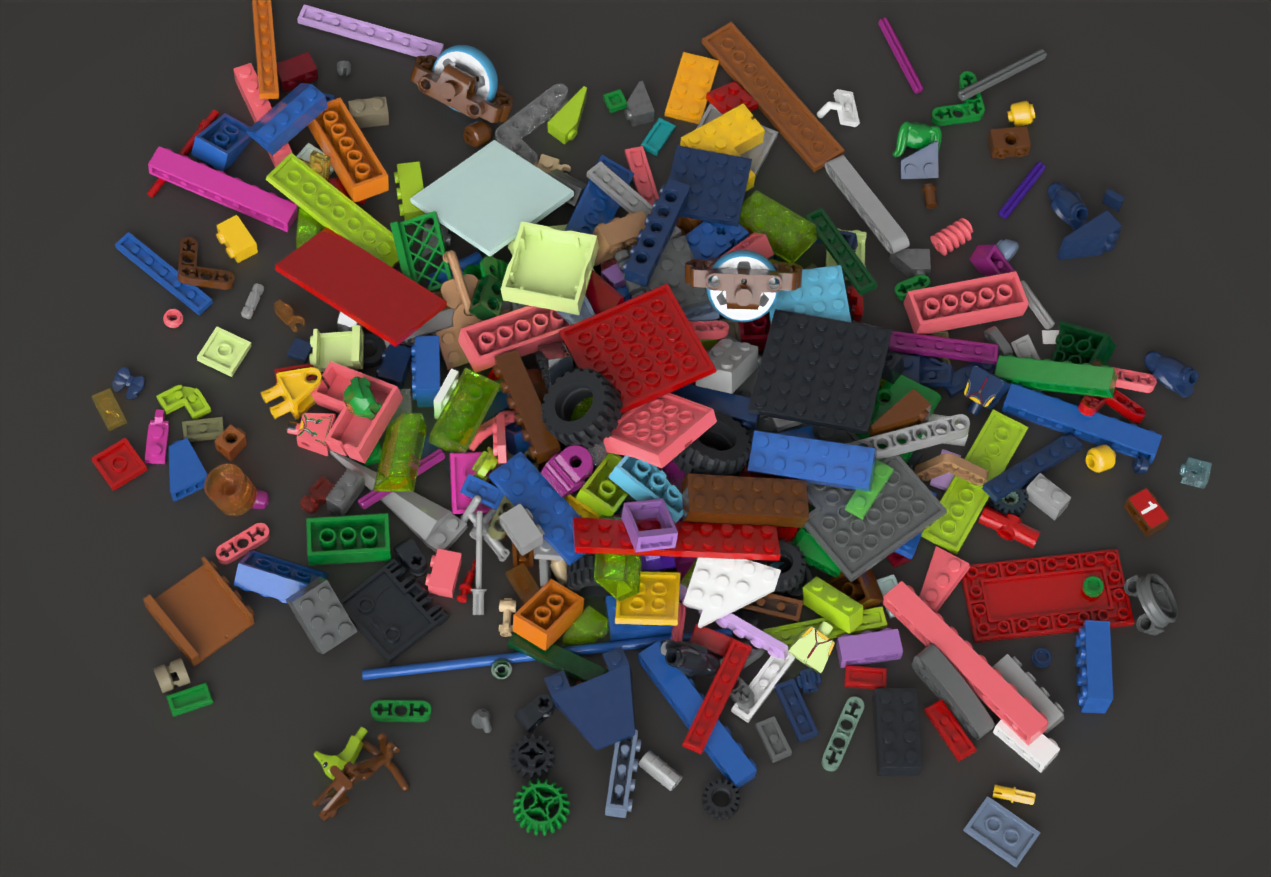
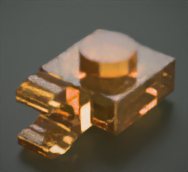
M280 299L274 303L275 313L287 326L290 325L292 331H298L296 323H301L302 326H305L304 318L294 316V311L289 304H284Z

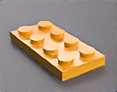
M683 52L665 110L666 117L699 124L708 102L706 94L712 89L719 60Z

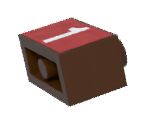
M1147 487L1127 498L1123 506L1146 538L1164 529L1170 520L1167 510L1160 506L1155 494L1150 492Z

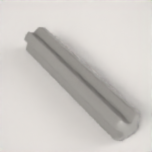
M1024 280L1021 281L1029 303L1028 306L1045 329L1052 328L1055 324L1054 320Z

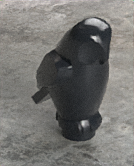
M668 638L665 641L663 640L660 646V652L665 655L666 663L676 667L688 677H693L696 674L714 676L720 667L719 659L708 653V648L691 642L674 641Z

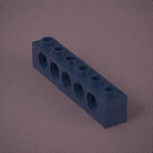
M671 178L668 179L666 185H662L659 193L661 196L659 200L655 199L652 207L653 212L651 215L648 214L646 218V227L644 230H640L637 239L638 243L637 245L634 244L631 249V258L624 263V280L647 287L690 197L691 185Z

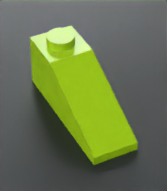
M585 86L548 121V133L563 144L573 140L578 133L579 123L587 98V88Z

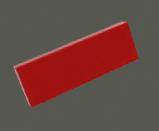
M942 699L924 709V713L958 762L977 751Z

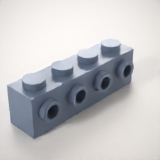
M635 730L634 736L615 743L605 808L606 816L626 818L627 811L631 812L633 799H629L630 791L634 792L636 779H632L633 771L637 772L639 760L635 759V752H640L641 739H638V730Z

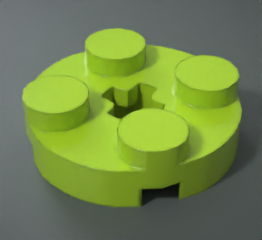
M487 447L488 453L486 451L482 452L472 468L475 471L473 476L483 481H486V474L489 469L493 470L498 462L497 456H494V450L491 447Z

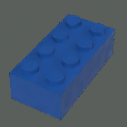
M1085 620L1083 626L1079 627L1078 635L1075 636V647H1078L1075 664L1076 667H1079L1076 685L1080 686V693L1077 694V705H1080L1082 713L1105 714L1113 701L1110 621Z

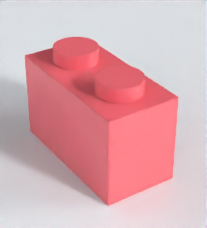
M437 549L436 555H432L430 567H433L432 572L427 574L425 582L430 594L453 598L462 563V553Z

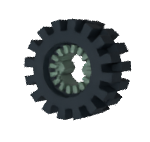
M1023 486L1004 497L1007 499L1009 497L1013 498L1014 503H1007L1004 498L996 503L990 499V502H992L991 508H995L994 510L1004 515L1013 514L1020 517L1028 503L1029 496L1028 494L1026 495V488L1022 490Z

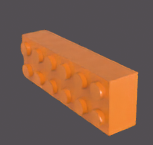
M337 98L327 102L328 108L307 126L352 201L356 203L389 191L388 174L342 99Z

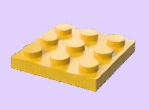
M619 571L615 624L678 626L680 573Z

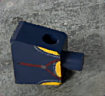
M974 365L964 391V395L972 400L967 410L978 415L982 406L993 409L1010 388L1011 384L984 368Z

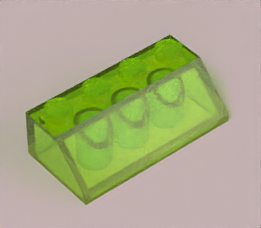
M465 368L430 433L429 443L445 451L466 453L500 389V384Z
M402 413L387 426L373 488L374 491H414L427 431L422 413Z
M599 516L600 519H622L620 517ZM596 554L594 580L619 602L639 593L641 555Z

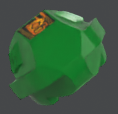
M354 377L350 380L351 384L344 391L343 401L351 414L373 420L382 406L376 402V397L373 395L368 379L366 377Z

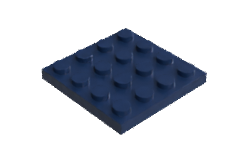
M677 145L669 178L691 185L690 197L680 217L738 227L752 159Z

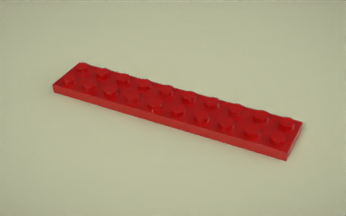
M573 517L572 521L575 553L779 561L781 556L776 526L674 522L678 531L675 548L635 552L622 519ZM634 520L639 531L662 529L659 521Z

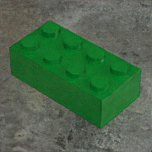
M388 513L306 518L309 566L391 561Z

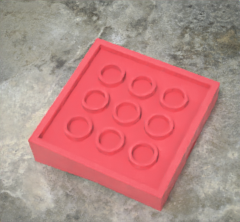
M668 393L625 412L621 419H618L617 422L619 424L617 428L612 430V435L609 438L606 437L603 443L608 453L634 457L663 468L714 425L717 420L712 408Z

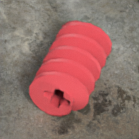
M960 218L952 225L931 236L930 240L933 247L945 256L947 251H953V247L959 248V243L963 245L966 241H970L973 229L968 220Z

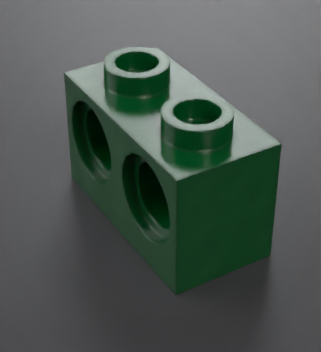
M490 274L477 281L469 312L481 321L500 316L502 303L504 302L501 293L502 282Z

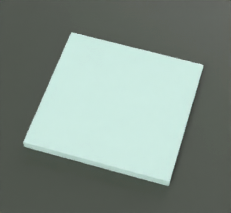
M493 140L410 199L414 206L426 214L436 211L439 222L488 256H492L517 237L521 221L536 224L574 196V191L499 142Z

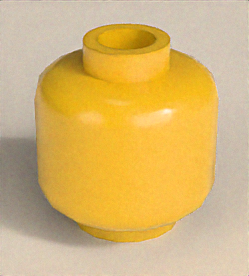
M1028 101L1013 103L1010 106L1011 111L1007 112L1009 122H1013L1016 127L1032 124L1033 119L1036 118L1033 104H1029Z
M1099 445L1088 450L1085 461L1089 469L1100 473L1114 467L1116 454L1109 446Z

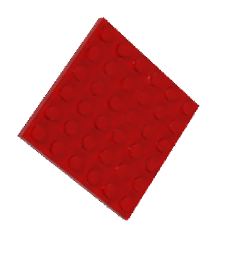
M668 284L559 331L578 369L582 368L584 370L589 368L598 371L616 387V390L621 395L620 400L623 407L620 411L622 414L716 373L713 362Z

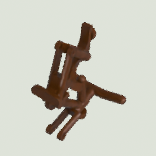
M384 732L378 736L380 749L369 741L362 740L364 744L362 748L374 756L360 763L352 764L348 762L342 771L335 765L331 766L330 772L335 779L312 803L314 807L330 801L319 814L324 821L335 817L337 809L349 802L346 792L353 788L355 782L360 781V778L367 780L383 764L393 774L403 791L409 789L406 779L392 761L394 752L397 754L401 749L393 741L387 744V735Z

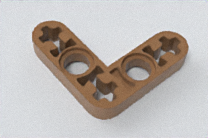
M950 453L941 454L914 467V473L921 481H929L950 472L976 485H984L988 482L987 470Z

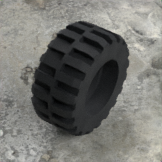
M582 368L574 369V372L568 371L564 373L565 376H559L556 379V383L554 385L551 384L548 388L549 392L545 394L543 398L545 403L542 404L541 408L543 412L541 416L542 421L545 423L546 429L567 447L575 445L590 449L595 444L600 445L603 443L606 437L609 438L612 435V430L617 428L619 424L617 421L621 419L622 415L620 409L623 407L620 400L621 395L616 390V387L598 371L589 368L584 370ZM588 397H593L589 411L582 418L571 421L572 412L577 404Z
M716 411L714 413L717 422L679 453L673 461L677 463L680 471L683 470L685 472V475L740 476L745 468L752 447L750 436L745 427L742 428L741 423L734 421L731 416H726L722 412ZM705 445L712 446L718 450L711 449Z

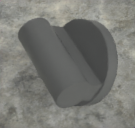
M484 708L477 710L472 716V725L477 729H484L485 733H490L492 727L489 711Z

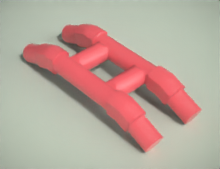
M505 410L498 413V415L505 416V426L515 422V411ZM496 416L480 426L469 430L459 445L465 450L468 447L470 450L475 451L479 444L493 434V423H497Z

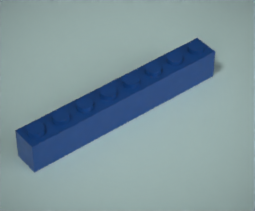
M1011 383L1001 411L1064 434L1071 432L1076 438L1096 445H1107L1113 451L1133 458L1145 455L1151 464L1162 438V435L1157 434L1153 430L1139 428L1135 424L1119 421L1115 417L1102 415L1098 411L1093 416H1086L1079 411L1078 404L1064 402L1060 398L1044 395L1040 391L1027 389L1020 384L1015 385Z
M657 641L638 653V662L687 728L690 729L705 696L697 692L695 684L690 677H686L679 669L666 663L665 655L660 652L661 643ZM718 719L704 750L725 779L728 780V783L731 784L733 782L735 788H740L755 778L757 766L751 758L748 759L742 745L738 741L735 742L733 740L730 729L726 725L723 726Z

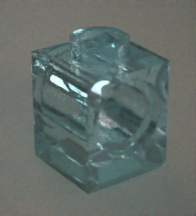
M1188 457L1186 463H1182L1179 475H1182L1181 483L1204 489L1209 481L1212 463Z

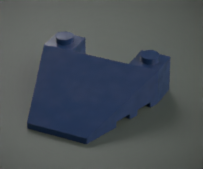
M622 647L602 654L608 673L576 686L570 687L564 670L544 678L555 707L565 715L567 720L578 729L579 733L596 751L635 735L633 675Z

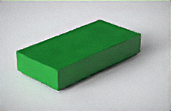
M207 683L166 696L173 717L213 704Z

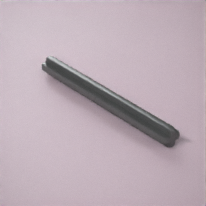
M1040 49L959 90L957 96L961 101H964L1044 60L1047 53L1044 49Z

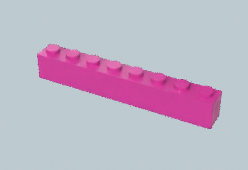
M159 146L148 163L149 174L285 232L290 230L298 215V205L293 201L282 199L275 193L263 191L258 186L249 185L237 177H230L221 170L216 171L209 168L204 163H197L188 156L174 153L169 148L164 149Z

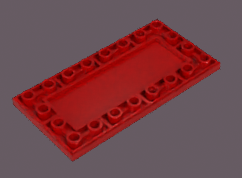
M327 227L275 265L277 272L395 347L447 307V301Z
M1118 549L972 564L961 579L974 643L1079 632V627L1083 626L1085 620L1110 621V628L1133 626L1135 623L1129 596L1124 590L1125 579ZM1096 576L1103 581L1104 588L1098 597H1089L1083 592L1082 586L1087 577Z

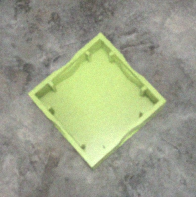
M521 221L514 244L513 257L508 264L501 286L503 301L580 315L599 249L597 236L575 231H561L548 226Z

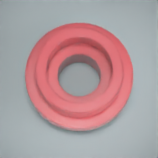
M169 309L164 314L163 320L166 326L176 328L183 323V315L177 309Z

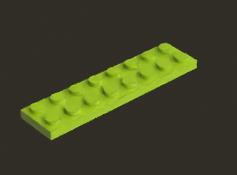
M290 153L267 175L266 180L324 227L343 236L392 268L399 262L392 232L293 153Z
M993 409L965 460L987 470L988 481L1005 471L1025 436L1028 427ZM955 475L940 501L946 508L947 514L927 527L921 537L957 555L989 499V495L982 489L983 485L973 484Z

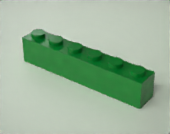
M1013 355L999 356L994 374L1010 384H1020L1028 389L1113 398L1117 382L1115 369L1107 365L1101 367L1088 363L1080 365L1069 361H1063L1062 363L1054 362L1051 359L1017 358Z

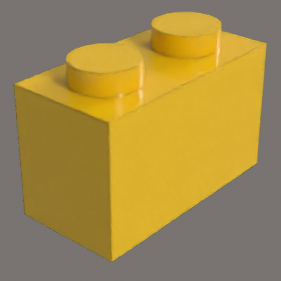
M237 215L217 225V239L221 244L224 243L226 245L229 257H234L237 263L258 253L255 240Z

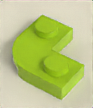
M177 385L156 396L166 415L185 406L193 420H197L211 412L210 406L197 388Z

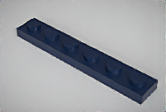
M1068 432L983 485L982 489L996 503L1036 478L1039 473L1043 474L1080 451L1083 444L1071 432Z

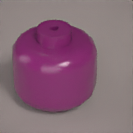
M255 489L252 494H249L248 502H251L253 509H265L269 503V494L267 491Z

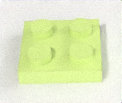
M216 327L198 354L197 361L232 377L252 345L251 342Z

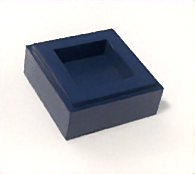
M1108 188L1102 203L1119 212L1125 197Z
M295 337L287 355L290 358L306 363L313 348L310 342Z

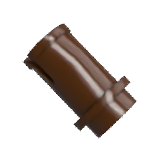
M932 183L923 185L922 189L927 209H933L938 206L935 193L937 188Z

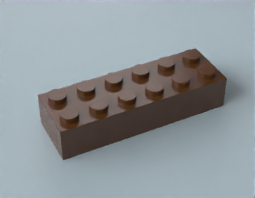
M687 474L681 483L684 521L802 528L809 519L806 480Z

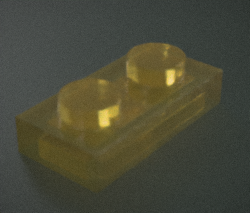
M110 388L92 396L108 431L127 423Z

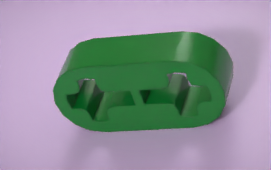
M921 274L898 283L895 286L896 297L898 300L904 301L908 291L931 287L930 279L928 276ZM920 282H923V284H925V286H922V287H921V285H919V283H920ZM902 289H905V291H907V293H904V294H903V292H901V290H902Z

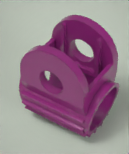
M573 445L567 447L561 453L557 452L547 462L541 474L561 497H565L577 491L586 483L585 480L593 472L594 462L587 449L582 446ZM574 460L582 461L581 465L577 468L572 467V462Z

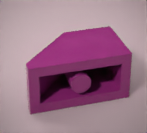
M995 244L978 245L969 259L976 269L987 277L1015 271Z

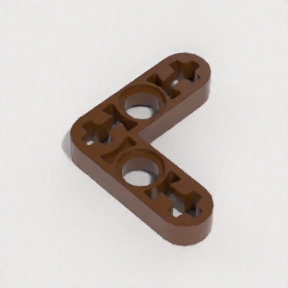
M192 237L182 238L178 253L177 278L179 282L222 290L231 289L235 281L234 274L227 270L197 266V241ZM187 245L190 246V251H186ZM188 258L192 260V262L187 263L183 261V259ZM202 275H207V276H209L211 279L206 280V279H203L201 276H202Z

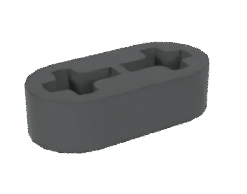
M992 326L984 331L987 342L998 345V357L1013 355L1011 346L996 326Z

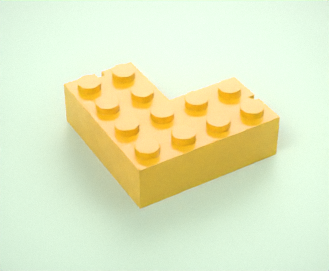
M743 103L681 137L680 146L741 157L740 155L763 143L765 130L756 118L753 119L752 113ZM751 169L746 191L754 187L755 174Z

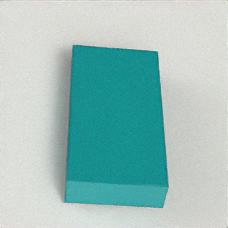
M659 117L641 146H643L645 151L657 156L674 132L676 125Z

